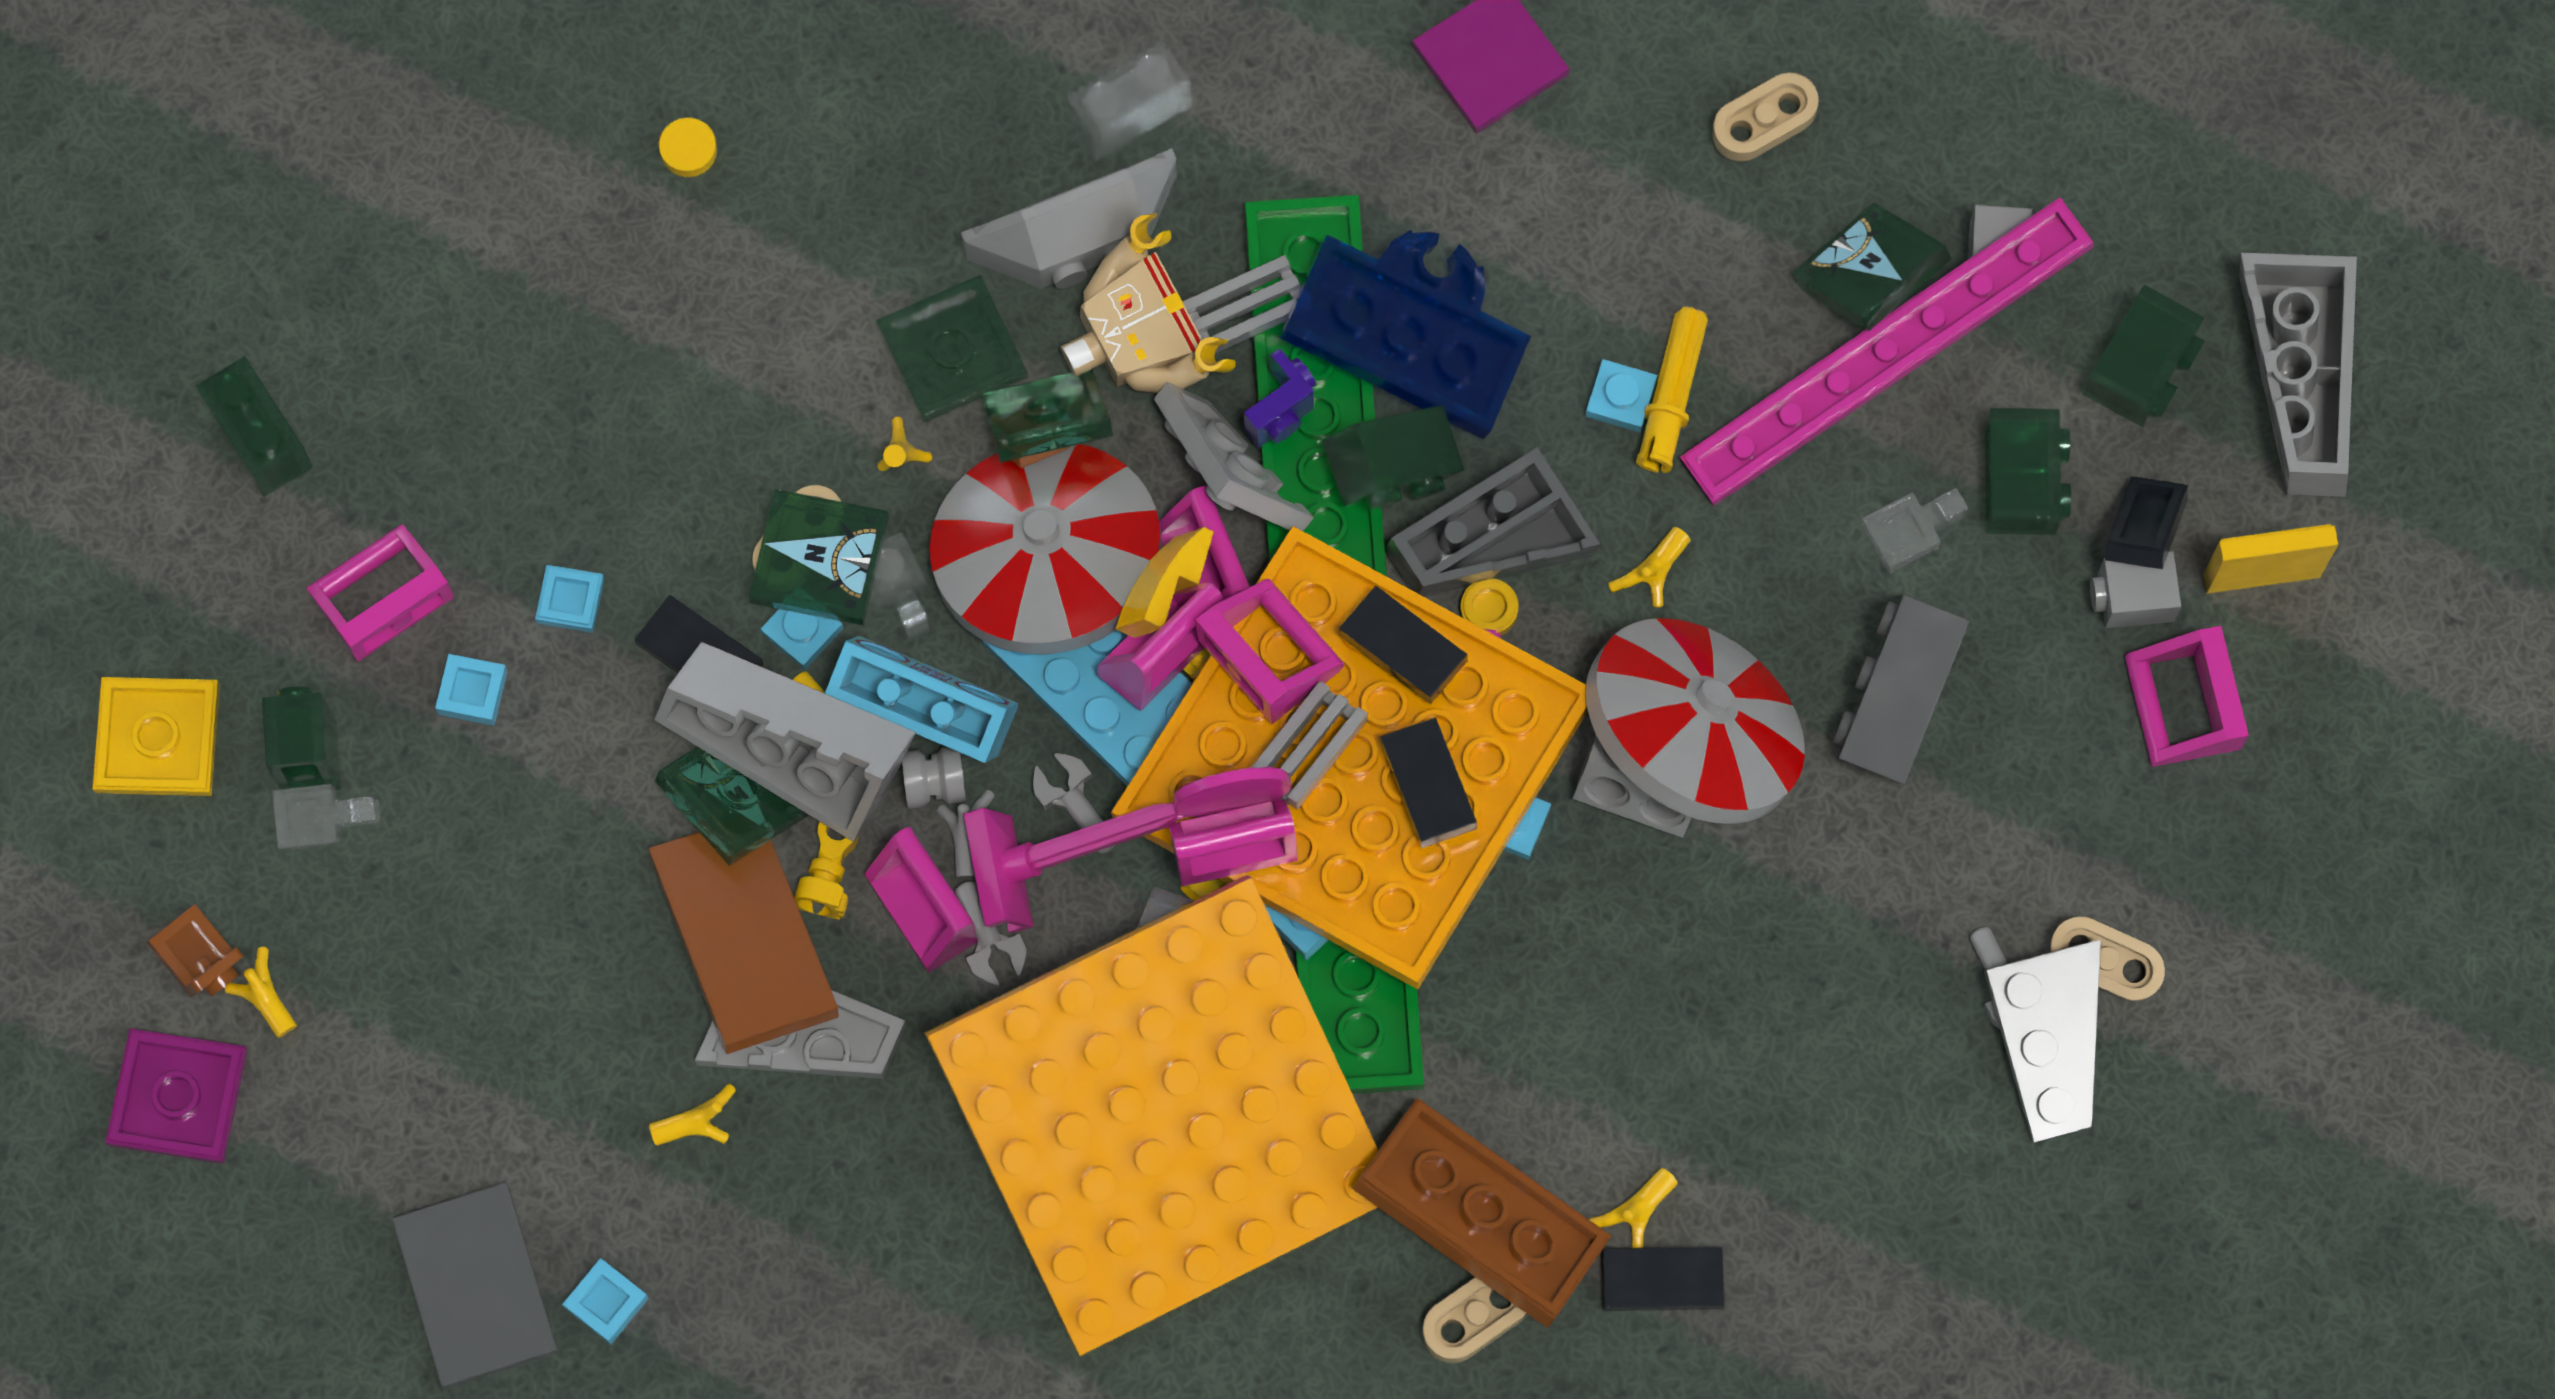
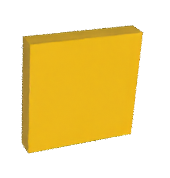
M2326 524L2221 539L2203 574L2207 594L2320 578L2339 545L2335 525Z
M101 677L93 791L95 793L212 796L220 691L219 681L205 679Z

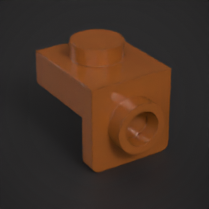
M195 904L146 942L190 997H193L203 989L212 997L239 975L232 965L239 961L243 954L237 947L231 949Z

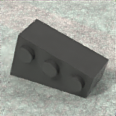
M1537 447L1393 536L1385 551L1409 589L1424 597L1470 586L1472 583L1491 578L1500 579L1590 557L1595 553L1600 543Z
M1906 594L1903 595L1900 605L1888 602L1876 633L1886 637V641L1878 659L1867 656L1855 685L1856 689L1865 692L1857 714L1848 710L1845 711L1833 743L1843 746L1839 759L1902 784L1906 783L1970 619Z

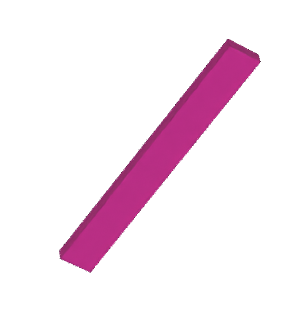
M2059 197L1680 456L1681 461L1714 506L2094 248L2093 241L2061 197Z

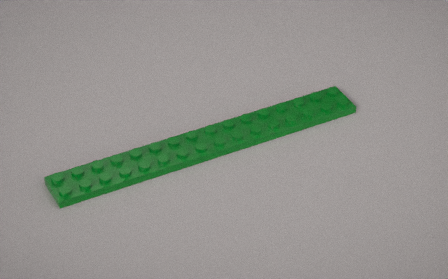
M1359 195L1245 202L1249 271L1285 255L1293 275H1296L1300 283L1302 293L1306 295L1310 303V311L1254 336L1258 402L1281 387L1270 371V354L1279 348L1290 361L1296 357L1299 358L1308 368L1316 382V386L1312 388L1314 390V410L1300 419L1302 421L1301 426L1285 440L1274 443L1271 439L1261 446L1263 468L1272 470L1283 482L1282 487L1277 492L1282 499L1293 504H1302L1314 517L1303 532L1387 577ZM1279 277L1252 289L1251 294L1281 281V278ZM1289 294L1252 310V317L1290 301ZM1266 520L1270 563L1290 530ZM1330 940L1307 961L1296 951L1297 976L1352 1094L1424 1090L1417 989Z

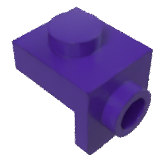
M1280 348L1270 354V371L1281 387L1244 412V431L1257 448L1271 439L1274 443L1285 440L1301 426L1302 421L1300 419L1314 410V390L1312 388L1316 386V382L1312 374L1299 358L1296 357L1290 361Z

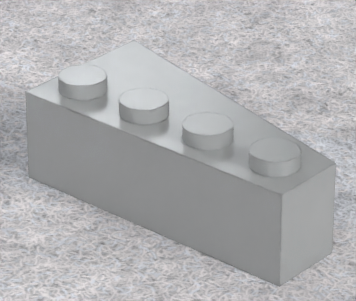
M2240 253L2239 277L2287 495L2346 497L2349 467L2357 257Z
M703 642L700 643L668 686L654 719L853 842L888 793L916 734L915 731Z

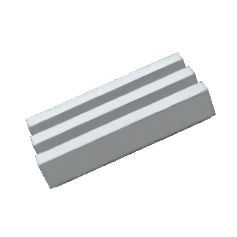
M1285 255L1183 301L1203 340L1210 337L1207 330L1289 294L1290 301L1211 336L1229 340L1227 344L1219 346L1215 353L1310 311V303L1306 295L1302 293L1300 283L1296 275H1293ZM1279 277L1281 278V281L1273 285H1270L1262 290H1259L1249 296H1246L1205 316H1199V314L1204 311H1207L1215 306H1218L1226 301H1229L1237 296H1240L1248 291H1251L1252 289H1255Z
M1322 681L1318 682L1251 767L1273 768L1324 704L1328 707L1280 768L1289 773L1291 778L1337 718L1341 716L1346 719L1345 724L1294 789H1290L1287 794L1281 797V799L1284 798L1286 803L1296 810L1299 809L1368 721L1367 712L1359 707L1355 709L1349 705V700L1341 694L1337 696L1330 691V687Z

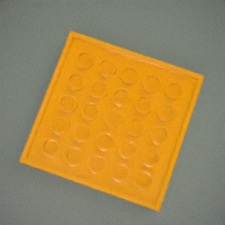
M1292 526L1257 583L1270 579L1343 661L1344 667L1325 684L1330 687V691L1336 696L1341 694L1348 699L1349 705L1355 709L1359 707L1367 712L1368 721L1299 809L1296 810L1287 803L1295 829L1298 861L1218 879L1230 884L1246 875L1252 877L1265 905L1412 987L1419 989L1588 713L1586 684ZM1375 586L1379 587L1468 654V662L1432 704H1429L1339 636L1340 626ZM1262 605L1233 627L1280 682L1314 665ZM1210 656L1111 812L1112 819L1154 804L1173 803V796L1176 791L1204 777L1227 771L1251 768L1303 701L1274 724H1271L1218 662ZM1323 704L1273 768H1281L1326 711L1327 706ZM1341 716L1337 718L1290 778L1292 784L1290 789H1294L1345 724L1346 719ZM1436 717L1476 818L1477 829L1421 849L1381 746L1380 737ZM1191 816V817H1185V818L1179 819V820L1176 821V822L1185 821V820H1189V819H1194V818H1198V817H1192V816ZM1169 827L1143 836L1174 854Z
M1248 875L925 1033L1079 1356L1378 1208L1352 1189L1377 1154L1378 1148L1253 879Z

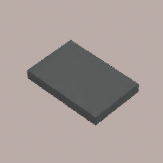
M507 1182L392 1218L439 1380L444 1390L559 1353Z

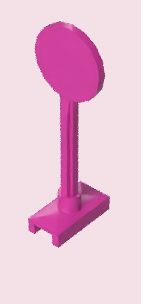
M1260 767L1227 771L1204 777L1176 791L1173 796V803L1154 804L1036 845L1031 842L1018 845L1012 815L987 808H980L965 813L963 816L984 925L991 928L1007 923L1008 932L1010 933L1034 927L1025 880L1041 875L1043 869L1165 829L1168 825L1185 817H1203L1278 800L1290 791L1292 786L1290 775L1283 769Z

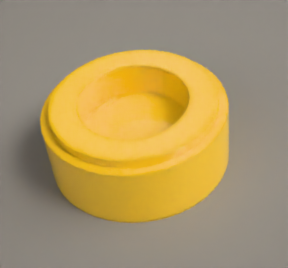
M678 119L670 123L660 136L659 150L662 161L676 175L682 177L698 176L706 172L716 159L717 144L714 133L706 123L698 119Z
M1491 578L1475 582L1465 590L1462 596L1460 614L1462 618L1482 629L1496 630L1497 633L1503 635L1516 622L1519 606L1518 599L1513 589L1501 580Z

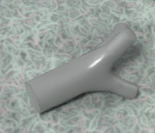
M990 790L983 792L970 811L967 804H960L957 808L958 816L944 804L940 805L937 809V813L947 822L953 836L956 878L958 879L975 878L963 814L980 808H987L994 798V793Z

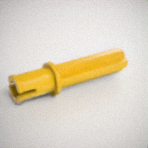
M1682 307L1675 313L1653 402L1646 405L1644 413H1646L1645 418L1648 421L1636 463L1641 468L1658 473L1660 463L1662 464L1661 471L1663 473L1671 472L1680 430L1686 427L1689 422V416L1685 413L1708 322L1706 313L1695 310L1692 307Z

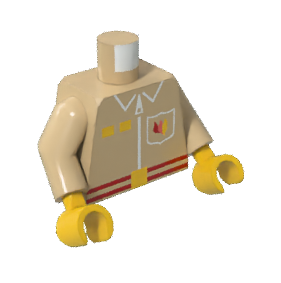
M1157 213L1145 214L1135 218L1130 227V235L1125 237L1102 260L1083 292L1084 303L1080 309V319L1087 334L1060 347L1063 357L1075 377L1104 363L1117 387L1128 384L1135 391L1159 393L1166 382L1185 389L1207 378L1209 372L1227 373L1235 368V360L1224 359L1218 363L1215 361V351L1219 346L1227 344L1229 340L1217 337H1208L1202 340L1157 253L1155 252L1147 256V249L1164 246L1171 239L1170 230L1160 232L1154 240L1149 236L1147 232L1148 224L1152 219L1156 218Z

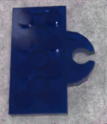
M1410 230L1393 240L1379 259L1327 234L1320 243L1279 338L1485 439L1493 428L1531 336L1481 311L1486 291L1484 266L1478 267L1470 253L1459 244L1447 259L1448 276L1440 278L1430 274L1424 266L1423 258L1431 253L1438 244L1439 233H1413Z

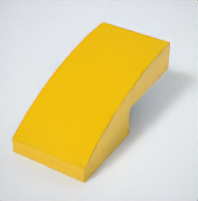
M1202 527L1179 535L1162 547L1150 560L1132 587L1115 629L1133 638L1158 631L1166 622L1174 592L1199 584L1214 531Z

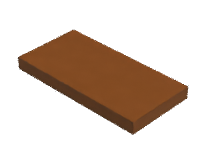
M744 818L649 848L652 866L726 1055L839 1018L838 1006L766 826L765 833Z
M1419 1098L1415 1099L1352 1187L1354 1191L1546 1328L1557 1317L1611 1237L1606 1231Z

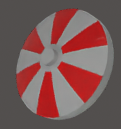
M1072 443L1067 450L1024 468H1020L1005 454L998 452L969 470L945 497L935 517L931 532L930 561L936 585L947 609L974 636L991 645L1013 652L1054 654L1082 648L1116 631L1118 619L1132 587L1150 560L1163 547L1162 532L1156 507L1146 486L1128 466L1102 450L1080 443Z
M1669 618L1642 620L1618 631L1599 652L1591 665L1586 683V702L1592 726L1601 745L1615 765L1632 783L1666 807L1683 815L1712 823L1735 824L1749 822L1768 814L1777 807L1799 779L1804 764L1805 742L1799 717L1790 698L1777 679L1756 657L1726 636L1707 627L1683 620Z

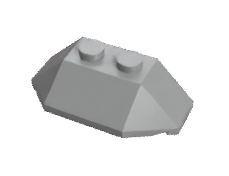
M1171 148L1156 154L1154 157L981 226L961 232V239L966 259L1039 288L1055 284L1056 288L1059 289L1073 286L1087 276V270L1099 266L1102 260L1125 237L1130 235V227L1135 218L1145 214L1157 213L1156 218L1152 219L1147 227V232L1151 237L1177 177L1176 156Z

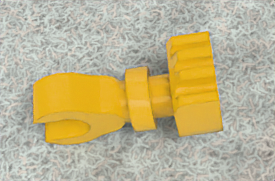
M819 822L817 831L820 844L818 858H814L811 861L808 870L811 876L800 878L794 899L798 909L814 913L813 901L825 905L817 913L818 915L840 920V917L844 918L848 905V896L844 893V888L838 884L841 883L845 872L842 864L844 858L855 849L859 835L854 842L846 837L842 840H833L827 835L830 827Z

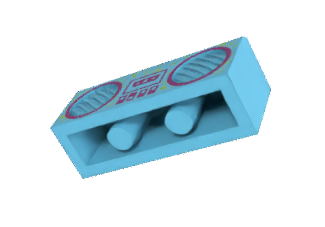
M861 636L845 641L825 694L915 731L916 734L983 763L999 756L1018 708L1017 702Z

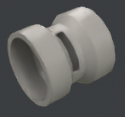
M942 746L937 753L931 754V759H926V755L919 749L907 750L902 766L908 809L926 807L931 801L930 796L936 795V800L943 799L948 804L966 802L960 752Z

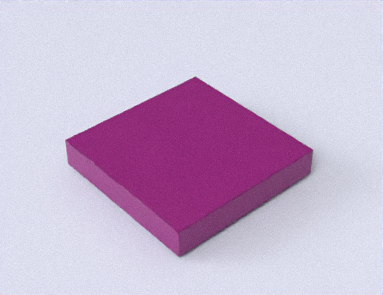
M1476 0L1412 41L1413 49L1476 134L1569 75L1570 68L1519 0Z
M129 1028L105 1141L106 1145L224 1164L248 1052L246 1046Z

